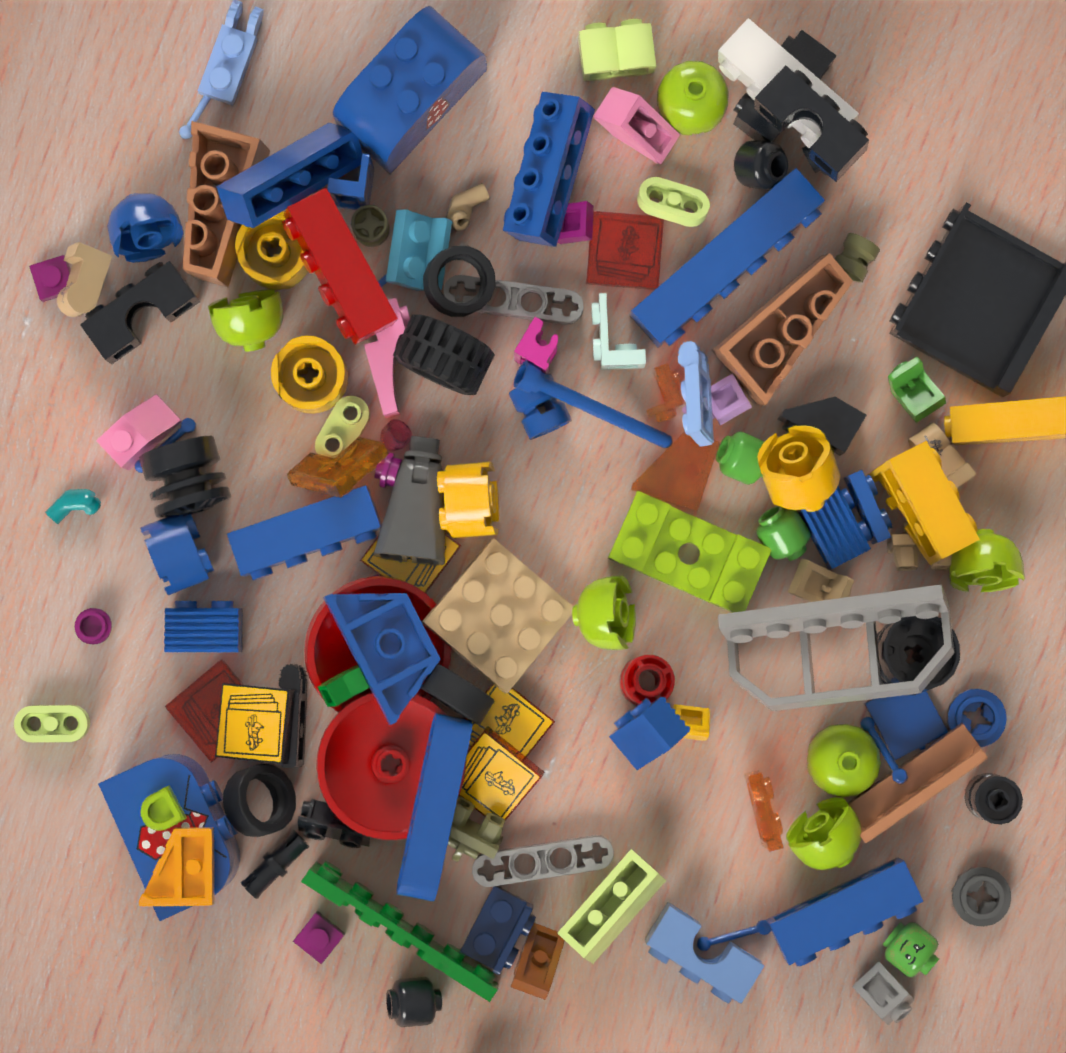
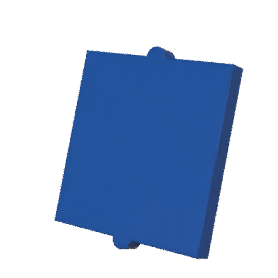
M927 691L916 695L872 699L864 703L894 760L916 749L923 750L926 747L925 744L948 733Z

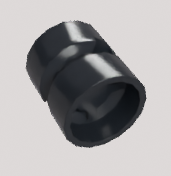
M983 773L970 780L965 789L964 799L969 811L974 816L991 824L1002 825L1009 823L1018 816L1022 809L1023 797L1021 790L1014 781L992 773Z

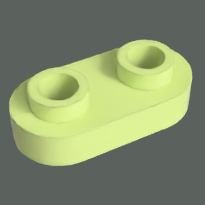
M660 177L646 179L641 184L637 196L638 205L645 213L688 227L698 226L703 223L710 208L709 199L701 190ZM650 198H657L660 202H654ZM690 208L695 213L686 212L684 209Z
M346 396L335 404L315 441L316 453L324 462L334 465L340 464L351 455L370 420V410L364 400L357 396ZM350 407L356 408L358 411L357 417L354 420H347L344 415L346 409ZM331 439H337L340 443L339 449L335 452H330L327 449V442Z
M77 705L27 706L21 709L14 719V729L18 737L32 743L78 741L88 733L90 728L88 713ZM34 716L38 717L41 721V727L38 730H33L30 726V720ZM70 716L75 717L78 721L75 730H70L66 725V721Z

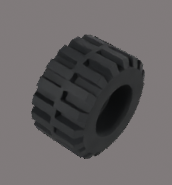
M412 315L393 356L402 366L436 384L460 394L476 395L495 354L485 343L452 325L426 315Z

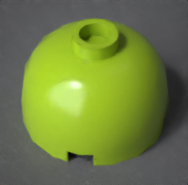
M686 61L675 65L663 77L657 91L659 114L682 135L706 133L714 129L722 121L728 107L729 91L724 77L714 66L703 61Z
M272 289L238 294L239 298L231 300L230 304H228V299L225 297L208 305L211 322L216 333L224 342L230 345L243 346L246 352L264 348L265 341L276 335L283 321V305L280 292L277 291L275 293V290Z
M979 529L977 535L980 540L952 554L951 566L949 567L950 584L953 588L960 591L969 592L968 585L983 586L981 592L1002 591L1019 585L1018 578L1023 581L1025 579L1024 563L1020 551L1013 541L1005 536L994 534V530Z
M611 576L595 580L584 588L578 599V604L573 606L572 618L574 625L579 626L583 637L590 644L601 649H628L629 647L626 643H632L636 626L635 604L628 606L626 594L632 593V589L627 578L624 576Z
M848 724L830 725L818 732L809 744L807 751L808 773L815 785L828 794L839 797L856 796L870 788L878 777L881 765L879 748L873 738L860 727Z
M833 797L817 803L816 805L820 810L808 818L806 811L803 812L792 823L786 834V840L793 853L805 865L814 869L826 870L836 867L842 868L848 865L853 860L854 853L857 851L862 839L860 837L861 824L854 810L845 799Z

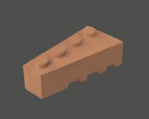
M191 121L193 141L192 152L189 155L191 174L190 188H187V203L189 206L188 222H185L183 270L195 279L229 288L237 262L235 240L242 224L227 220L216 186L269 157L270 150L258 138Z
M830 253L820 256L712 349V352L729 372L733 373L736 380L757 405H767L774 395L773 393L786 378L793 368L792 366L802 351L807 348L814 338V334L828 318L853 280Z

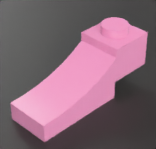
M397 298L388 301L398 320L394 325L376 334L378 341L364 344L385 418L400 415L395 390L396 359L393 354L410 320L407 306L399 307Z

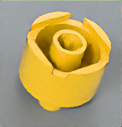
M283 211L254 228L242 225L235 240L236 254L242 269L256 284L272 290L291 289L308 273L300 257V254L303 253L297 239L292 241L288 237L283 227L282 221L285 220L283 216L285 212ZM279 244L282 250L281 253L274 254L271 257L267 249L269 247L275 248Z
M300 336L290 340L276 354L271 366V379L278 395L289 406L303 413L315 414L331 409L343 397L348 386V370L340 353L329 342L316 336ZM309 367H313L315 372L319 373L317 377L313 378L312 383H308L305 378H302V374L308 373Z
M811 426L788 428L789 433L780 437L775 433L762 444L757 456L759 468L771 501L774 505L791 510L805 509L808 512L820 510L825 505V500L835 492L840 481V472L831 445L826 439L825 434Z
M492 462L447 465L445 471L437 472L439 493H444L445 507L439 509L441 530H447L452 538L498 534L499 529L492 526V522H498L500 517L497 480L490 481L488 472L495 471Z

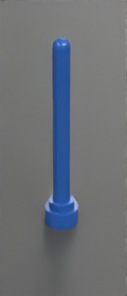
M525 360L517 370L513 386L526 393L541 391L662 448H669L672 445L673 440L670 435L546 378V374L541 371V368L528 360Z

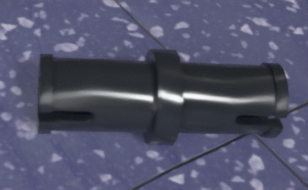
M293 830L272 853L267 852L263 856L264 861L245 880L241 881L242 886L246 887L245 889L255 899H258L279 876L284 877L288 873L287 868L310 847L309 844L304 842L305 840Z

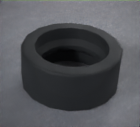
M452 246L439 252L428 263L423 276L424 292L429 303L438 312L450 317H466L481 310L491 300L496 287L495 271L490 260L481 251L470 246ZM453 260H463L470 263L477 269L480 276V288L477 295L465 303H455L448 300L439 288L438 276L440 271L447 263Z
M437 664L431 674H428L421 686V689L477 725L481 724L495 702L488 694L440 664Z
M261 763L237 771L227 781L223 792V808L228 821L235 830L245 836L261 837L280 831L289 824L296 809V793L291 780L284 771L274 765ZM254 779L265 784L273 800V810L270 819L265 822L255 818L249 810L246 801L249 782Z

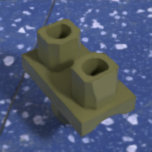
M458 796L448 841V846L456 849L452 860L458 862L463 853L476 860L479 852L494 859L503 839L501 834L505 820L493 813H487L482 825L469 819V816L474 809V805L461 796Z

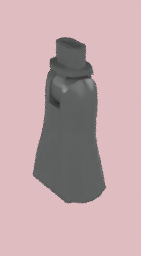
M419 436L411 437L409 451L404 453V459L400 464L388 508L379 532L374 552L376 557L400 562H407V558L412 557V563L432 566L445 564V530H441L439 521V509L444 508V493H439L437 487V472L443 471L441 465L442 456L438 455L440 440Z

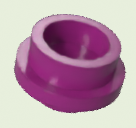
M389 452L386 459L380 457L378 460L374 478L380 480L379 487L381 488L394 486L400 464L403 461L402 459L395 458V453Z
M89 608L78 615L74 627L76 635L82 642L95 645L104 642L109 637L112 630V622L109 615L103 610Z

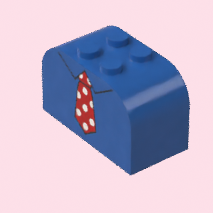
M427 6L416 13L346 88L333 109L335 122L337 125L352 131L359 139L361 149L370 154L371 158L391 175L487 71L486 55L432 6Z
M168 754L146 761L98 783L145 889L175 828L214 827L215 895L235 877L240 864V850L235 838L238 831L228 821L219 803L223 801V795L215 780L210 782L205 770L198 762L185 755ZM170 785L187 819L166 830L157 831L150 829L141 818L142 803L151 794ZM153 906L159 921L193 907Z

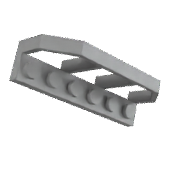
M942 584L718 615L719 629L726 638L728 645L730 677L771 711L918 694L925 689L954 654L949 603ZM941 612L944 645L914 681L882 685L876 621L891 624L900 621L903 617L910 616L929 619L938 616ZM866 622L872 686L815 693L810 633H821L827 627L835 626L853 629L861 627ZM800 631L805 694L771 698L740 674L738 643L750 642L753 640V637L759 636L783 638L787 637L789 632Z

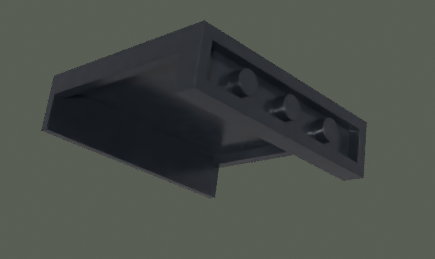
M966 202L959 211L953 208L946 218L942 228L946 229L947 232L941 242L935 240L924 258L929 261V264L923 274L917 271L911 280L907 291L912 294L906 305L899 303L893 312L889 322L893 323L894 326L889 334L995 394L1005 397L1011 394L1066 295V262H1059L970 212L969 208L971 205Z

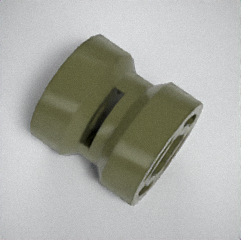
M365 205L358 208L352 216L351 226L356 239L361 244L367 247H376L387 240L390 226L381 208L375 205Z
M848 233L843 242L844 250L841 254L836 255L834 259L853 281L862 283L868 273L867 266L869 262L875 261L880 249L870 240L854 233Z

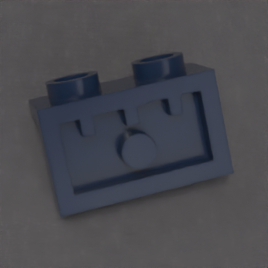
M494 886L460 952L492 968V972L498 975L503 967L510 969L519 952V949L514 947L520 934L528 935L536 919V916L531 914L533 904L498 886Z

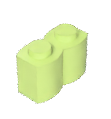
M628 19L622 21L619 27H607L606 23H592L586 25L585 30L579 31L578 43L583 81L640 76L655 72L656 59L651 23H642L641 19Z

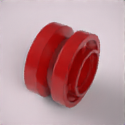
M643 655L630 660L623 667L619 678V685L626 700L637 706L646 698L651 703L660 697H666L667 700L673 692L675 676L671 666L663 658L656 655ZM643 671L650 672L655 678V686L651 691H645L639 685V676Z

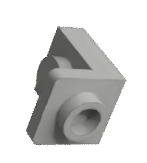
M880 962L876 963L852 986L887 1025L892 1021L895 1023L900 1022L912 1010L910 1004L913 1003L914 999Z

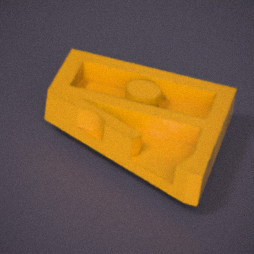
M214 827L175 828L164 853L158 860L153 875L139 899V906H210L215 904Z

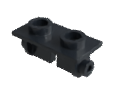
M312 799L311 802H303L301 815L307 818L298 817V831L304 832V836L314 840H324L325 837L339 840L341 845L349 848H360L361 845L370 846V837L356 832L340 819L334 818L335 814L326 802Z

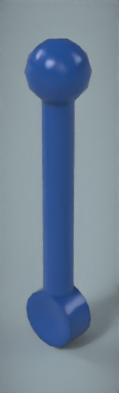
M185 418L181 422V428L159 447L176 442L185 433H192L196 429L195 421L191 418ZM138 460L134 465L135 470L138 473H143L140 460Z
M870 717L863 718L860 726L863 730L869 732L892 769L893 780L898 784L905 783L908 779V774L896 764L875 730L874 720Z
M760 920L753 927L710 939L708 937H701L697 941V947L701 951H707L712 945L755 933L767 935L771 929L766 920Z

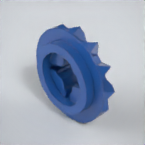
M970 689L958 694L949 706L947 723L950 730L963 722L968 731L970 732L971 730V735L979 746L985 747L1000 738L1006 726L1007 716L1003 703L996 695L983 689ZM981 706V716L986 718L985 720L990 722V725L977 724L975 728L970 727L971 720L963 714V711L975 712Z

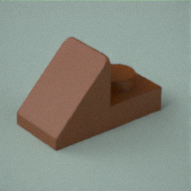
M533 923L514 970L512 988L546 1000L565 942L557 934L558 931Z

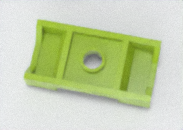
M637 490L608 559L734 613L746 611L772 550L767 546L739 534L736 535ZM690 543L697 547L699 558L694 564L688 565L679 559L678 552L683 544Z

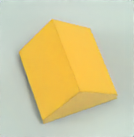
M674 704L675 714L680 715V720L685 721V726H690V732L683 738L706 741L709 737L710 709Z

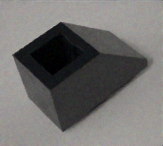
M831 397L785 409L777 420L784 423L782 429L788 433V428L793 426H811L821 430L829 441L833 454L836 453L840 456L848 449L867 415L841 399Z

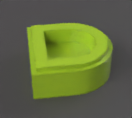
M170 785L148 796L141 806V818L145 825L153 830H166L187 819Z

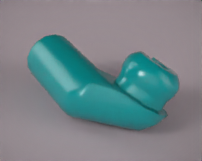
M69 489L45 513L56 524H59L72 510H84L87 515L95 514L101 507V501L95 497V492L89 489Z

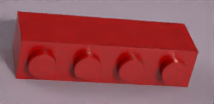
M327 188L288 206L283 215L285 217V220L282 221L283 227L288 237L292 241L297 239L303 253L300 254V257L307 271L310 274L315 272L321 285L318 287L323 301L328 307L333 305L339 316L336 319V323L344 338H351L354 345L394 325L398 317Z

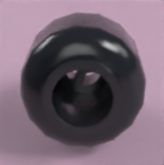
M747 141L740 146L735 155L734 172L736 178L741 185L746 187L772 189L787 174L788 159L782 147L774 142Z
M427 977L396 980L392 989L387 990L386 1007L389 1019H394L399 1027L431 1024L434 1021L436 1011L442 1010L440 989H434L432 982Z

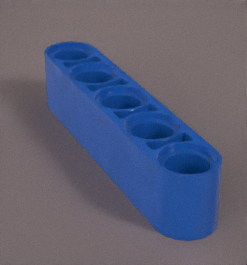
M435 713L433 717L396 889L397 895L435 901L471 738V720Z

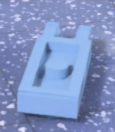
M238 0L231 2L226 15L225 25L222 24L197 90L200 95L232 106L236 101L257 44L256 36L264 13L262 8L255 6L250 14L246 32L235 29L243 10V2Z
M691 340L690 342H683L680 345L681 347L678 348V363L685 371V380L681 381V393L686 402L687 413L683 414L682 422L686 435H690L702 447L714 443L711 379L709 376V364L707 363L709 361L708 357Z

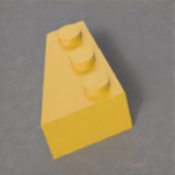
M925 441L887 460L867 475L872 477L874 483L880 481L890 496L886 499L887 505L891 510L899 508L908 522V525L905 526L906 532L927 562L932 565L980 540L977 535L976 522L970 514L965 513L959 501L960 495L957 487L952 481L947 479L941 468L942 461L939 454L934 448H930L928 442Z

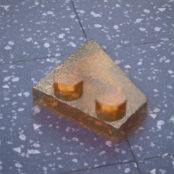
M684 431L632 484L630 490L635 492L638 490L659 500L697 512L720 442L714 440L712 445L700 447Z
M759 770L744 773L761 845L769 852L783 849L780 837L783 834L779 814L773 812L770 799L774 798L770 778H763L762 772Z

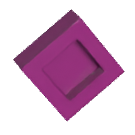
M588 201L568 204L558 239L559 244L592 240L594 205Z
M65 255L29 266L39 299L42 302L57 298L60 290L67 285L71 269L69 263L64 261Z
M316 911L293 942L322 964L346 933L320 912Z

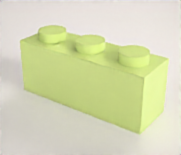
M631 849L557 934L584 959L594 964L666 880Z

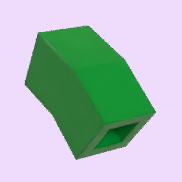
M357 665L317 686L327 707L338 706L349 698L370 688Z

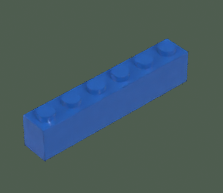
M795 168L632 309L630 317L657 348L665 342L670 347L686 333L682 328L692 318L698 323L713 309L710 303L715 298L721 295L725 299L740 286L737 279L746 271L752 276L767 263L764 256L774 247L778 252L786 247L795 238L791 232L802 224L807 228L822 215L819 208L825 199L802 173Z

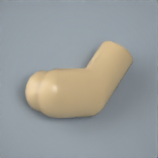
M483 183L453 196L447 212V218L452 220L451 228L458 231L466 229L470 222L473 207L490 200Z

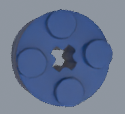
M191 514L186 516L171 515L140 527L144 536L151 535L150 538L144 541L159 578L163 579V582L169 581L171 584L164 587L168 596L209 579L208 573L214 571V568L205 548L200 550L197 548L195 539L201 536Z

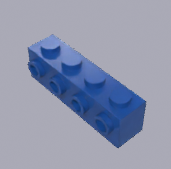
M542 92L539 104L534 109V121L529 138L524 144V156L520 171L515 177L514 192L510 206L504 215L503 231L519 241L551 247L557 246L595 109L581 97Z
M327 123L216 186L227 220L254 228L282 212L288 206L328 185L329 178L338 179L361 165L363 154L359 139L347 128Z
M365 485L227 533V537L240 575L245 577L251 575L254 581L272 575V567L286 563L287 569L308 562L306 555L320 551L322 556L341 551L343 550L341 543L355 539L356 544H361L377 538L376 531L381 529L382 524L370 489Z
M897 857L768 918L766 921L788 965L796 963L797 966H802L817 958L816 952L829 947L830 951L847 945L850 943L849 937L862 931L864 935L881 929L884 926L882 921L892 916L901 919L917 911L916 905L924 901L905 861Z

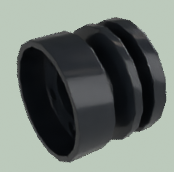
M212 435L190 438L150 450L139 457L145 480L164 482V486L150 494V498L153 501L169 499L168 502L154 508L157 518L171 515L186 516L188 514H197L209 510L219 502L231 497L229 487L211 488V486L226 479L223 472L207 473L206 471L207 467L214 465L220 460L215 439Z
M916 616L903 617L896 623L887 624L877 633L882 685L914 681L944 645L940 617L936 616L929 619H921ZM953 629L954 654L922 692L945 684L957 669L960 661V644ZM912 649L914 652L912 659L915 661L907 663L908 655L905 651Z

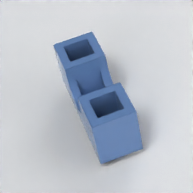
M667 902L645 938L646 944L651 947L648 953L665 964L671 959L682 966L679 971L682 975L697 984L701 979L713 986L710 992L729 1004L734 999L742 1004L764 968L762 961L729 941L724 951L715 958L705 959L698 956L693 950V941L701 928L700 922Z

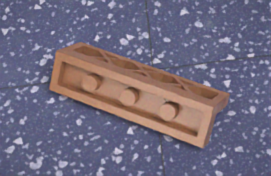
M963 722L899 766L908 774V779L905 783H896L892 778V771L848 802L860 821V837L865 844L988 759Z

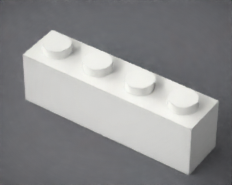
M749 18L718 50L720 70L730 80L735 81L738 79L747 86L746 92L753 100L786 65L793 72L796 70L803 72L812 82L811 88L821 97L826 94L832 98L839 106V113L848 121L851 119L858 121L859 113ZM796 120L787 127L789 129L793 126L802 134L801 140L808 148L821 136L819 127L810 120Z

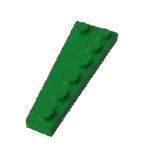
M316 861L301 881L303 884L339 907L342 905L348 907L349 904L355 907L354 912L361 921L377 928L382 924L387 928L385 933L391 940L406 948H410L411 945L418 948L416 954L422 960L488 1002L492 1000L498 991L499 984L494 981L496 975L480 964L474 968L463 960L466 955L460 952L459 949L449 943L443 947L434 941L435 934L419 923H416L414 927L402 919L404 913L388 902L382 906L373 900L372 896L374 893L359 882L351 885L342 879L343 872L333 864L325 861L321 865Z

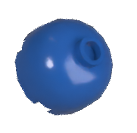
M134 193L121 200L111 211L107 224L114 254L118 258L119 254L124 255L126 261L132 263L147 262L162 257L166 254L162 248L169 246L172 242L174 247H176L184 235L182 224L174 207L161 196L150 193Z

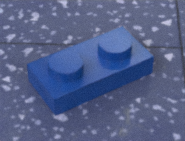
M862 470L844 477L860 518L871 533V543L876 544L891 538L888 530L893 528L886 510L884 508L879 510L874 498V496L878 495V491L870 475L865 476Z

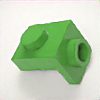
M915 357L909 362L900 363L888 375L891 393L915 423L946 404L944 394L924 372L923 362L919 357Z

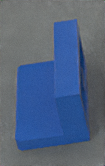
M362 154L359 182L329 178L328 191L337 208L357 210L362 206L370 205L374 177V166L370 154Z

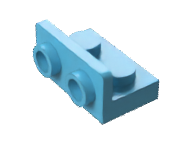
M396 210L386 282L416 291H424L423 276L428 263L439 252L448 248L452 220L448 218H431L409 210ZM445 266L441 269L438 276L440 290L443 287Z

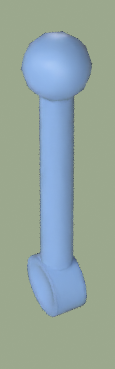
M203 96L187 125L180 128L179 135L181 138L190 139L193 136L191 134V121L197 122L211 98Z

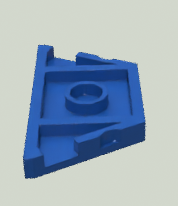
M407 593L329 594L323 597L388 724L396 723L400 717L399 715L419 691L428 674H431L441 660Z

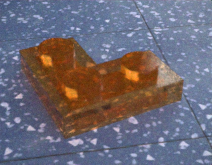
M358 437L336 458L310 452L287 473V477L292 486L341 498L353 489V486L366 474L372 472L377 467V464L388 455V451L384 442Z

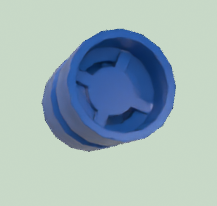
M547 374L545 376L546 378L554 381L551 374ZM517 388L509 392L516 411L524 413V418L521 422L529 440L546 435L572 421L565 403L557 401L556 398L541 391L526 393ZM544 405L546 412L541 414L537 408Z

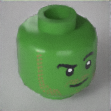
M900 922L883 943L887 948L885 951L886 960L907 977H914L919 972L926 976L940 959L934 954L939 945L937 939L916 922H909L906 925Z

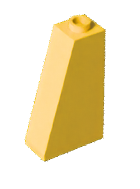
M1066 396L951 406L950 416H944L945 435L947 438L952 437L954 445L1066 439Z

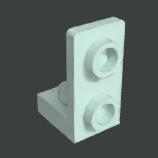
M599 293L598 303L591 304L592 325L599 324L600 339H593L594 361L601 362V370L644 368L646 365L645 349L637 350V344L615 345V350L609 351L607 294Z

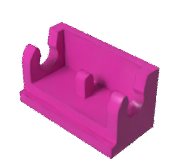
M534 317L514 350V361L521 365L525 360H528L541 368V371L547 375L549 374L550 364L557 353L558 335L554 334L547 345L545 340H541L543 335L541 329L544 322Z

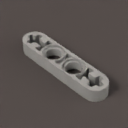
M455 275L449 278L443 288L444 296L455 303H465L472 300L473 296H463L462 302H457L455 295L449 293L450 289H457L458 283H462L466 291L476 292L475 285H480V277ZM495 280V288L502 289L506 294L505 303L499 307H492L486 304L481 310L477 311V313L533 320L534 317H537L543 322L568 325L577 322L581 318L584 305L581 296L571 290ZM527 293L538 294L542 299L540 309L535 312L524 310L521 305L522 297ZM547 295H554L552 303L563 304L565 298L572 299V305L578 306V310L571 311L570 317L563 316L562 309L551 308L552 315H545L548 306Z
M601 835L498 850L494 859L480 854L473 863L472 874L478 884L484 887H494L601 870L612 862L614 850L611 842ZM599 842L601 848L608 849V853L602 855L601 862H595L594 857L588 856L582 857L585 865L577 866V853L574 845L582 844L581 852L592 850V843ZM557 848H565L571 853L572 860L565 868H557L551 863L550 856ZM523 853L531 855L536 862L534 870L528 874L519 873L514 866L516 857ZM509 856L508 868L512 877L505 878V870L494 872L493 879H487L484 873L479 874L478 868L483 867L484 860H491V864L494 866L503 865L504 862L501 857Z

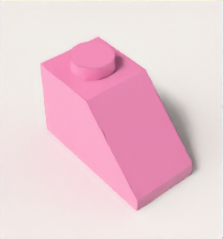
M615 87L610 89L593 116L615 138L660 165L680 136L640 95Z
M156 394L123 415L96 441L121 468L130 471L142 454L152 450L182 420Z

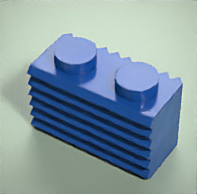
M839 486L825 500V505L820 510L808 512L805 509L797 510L809 528L812 541L828 570L834 569L871 549L868 542L872 540V536L868 527L862 520L857 523L851 509L855 508V503L846 488L840 490Z
M175 601V608H165L164 651L242 652L243 609L233 608L234 601H211V608H197V601Z
M660 697L652 703L646 698L614 722L618 729L609 738L633 767L639 770L676 745L690 732V726H685V721L680 720V715L675 714V709L671 708L670 703H666V697Z

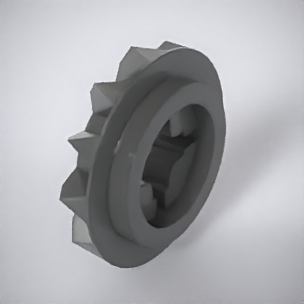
M987 867L970 868L964 874L958 876L951 890L952 905L960 918L974 926L984 927L999 922L1006 915L1011 904V891L1007 881L1001 874ZM983 884L985 886L984 891L995 898V901L990 899L989 901H982L981 906L978 908L976 906L977 901L967 895V892H978Z

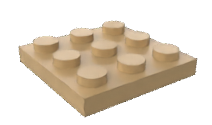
M492 538L426 616L422 624L502 692L508 693L572 615L573 606L496 539Z

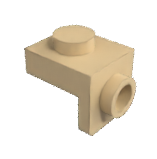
M801 559L788 593L808 602L850 597L854 580L832 572L809 560Z

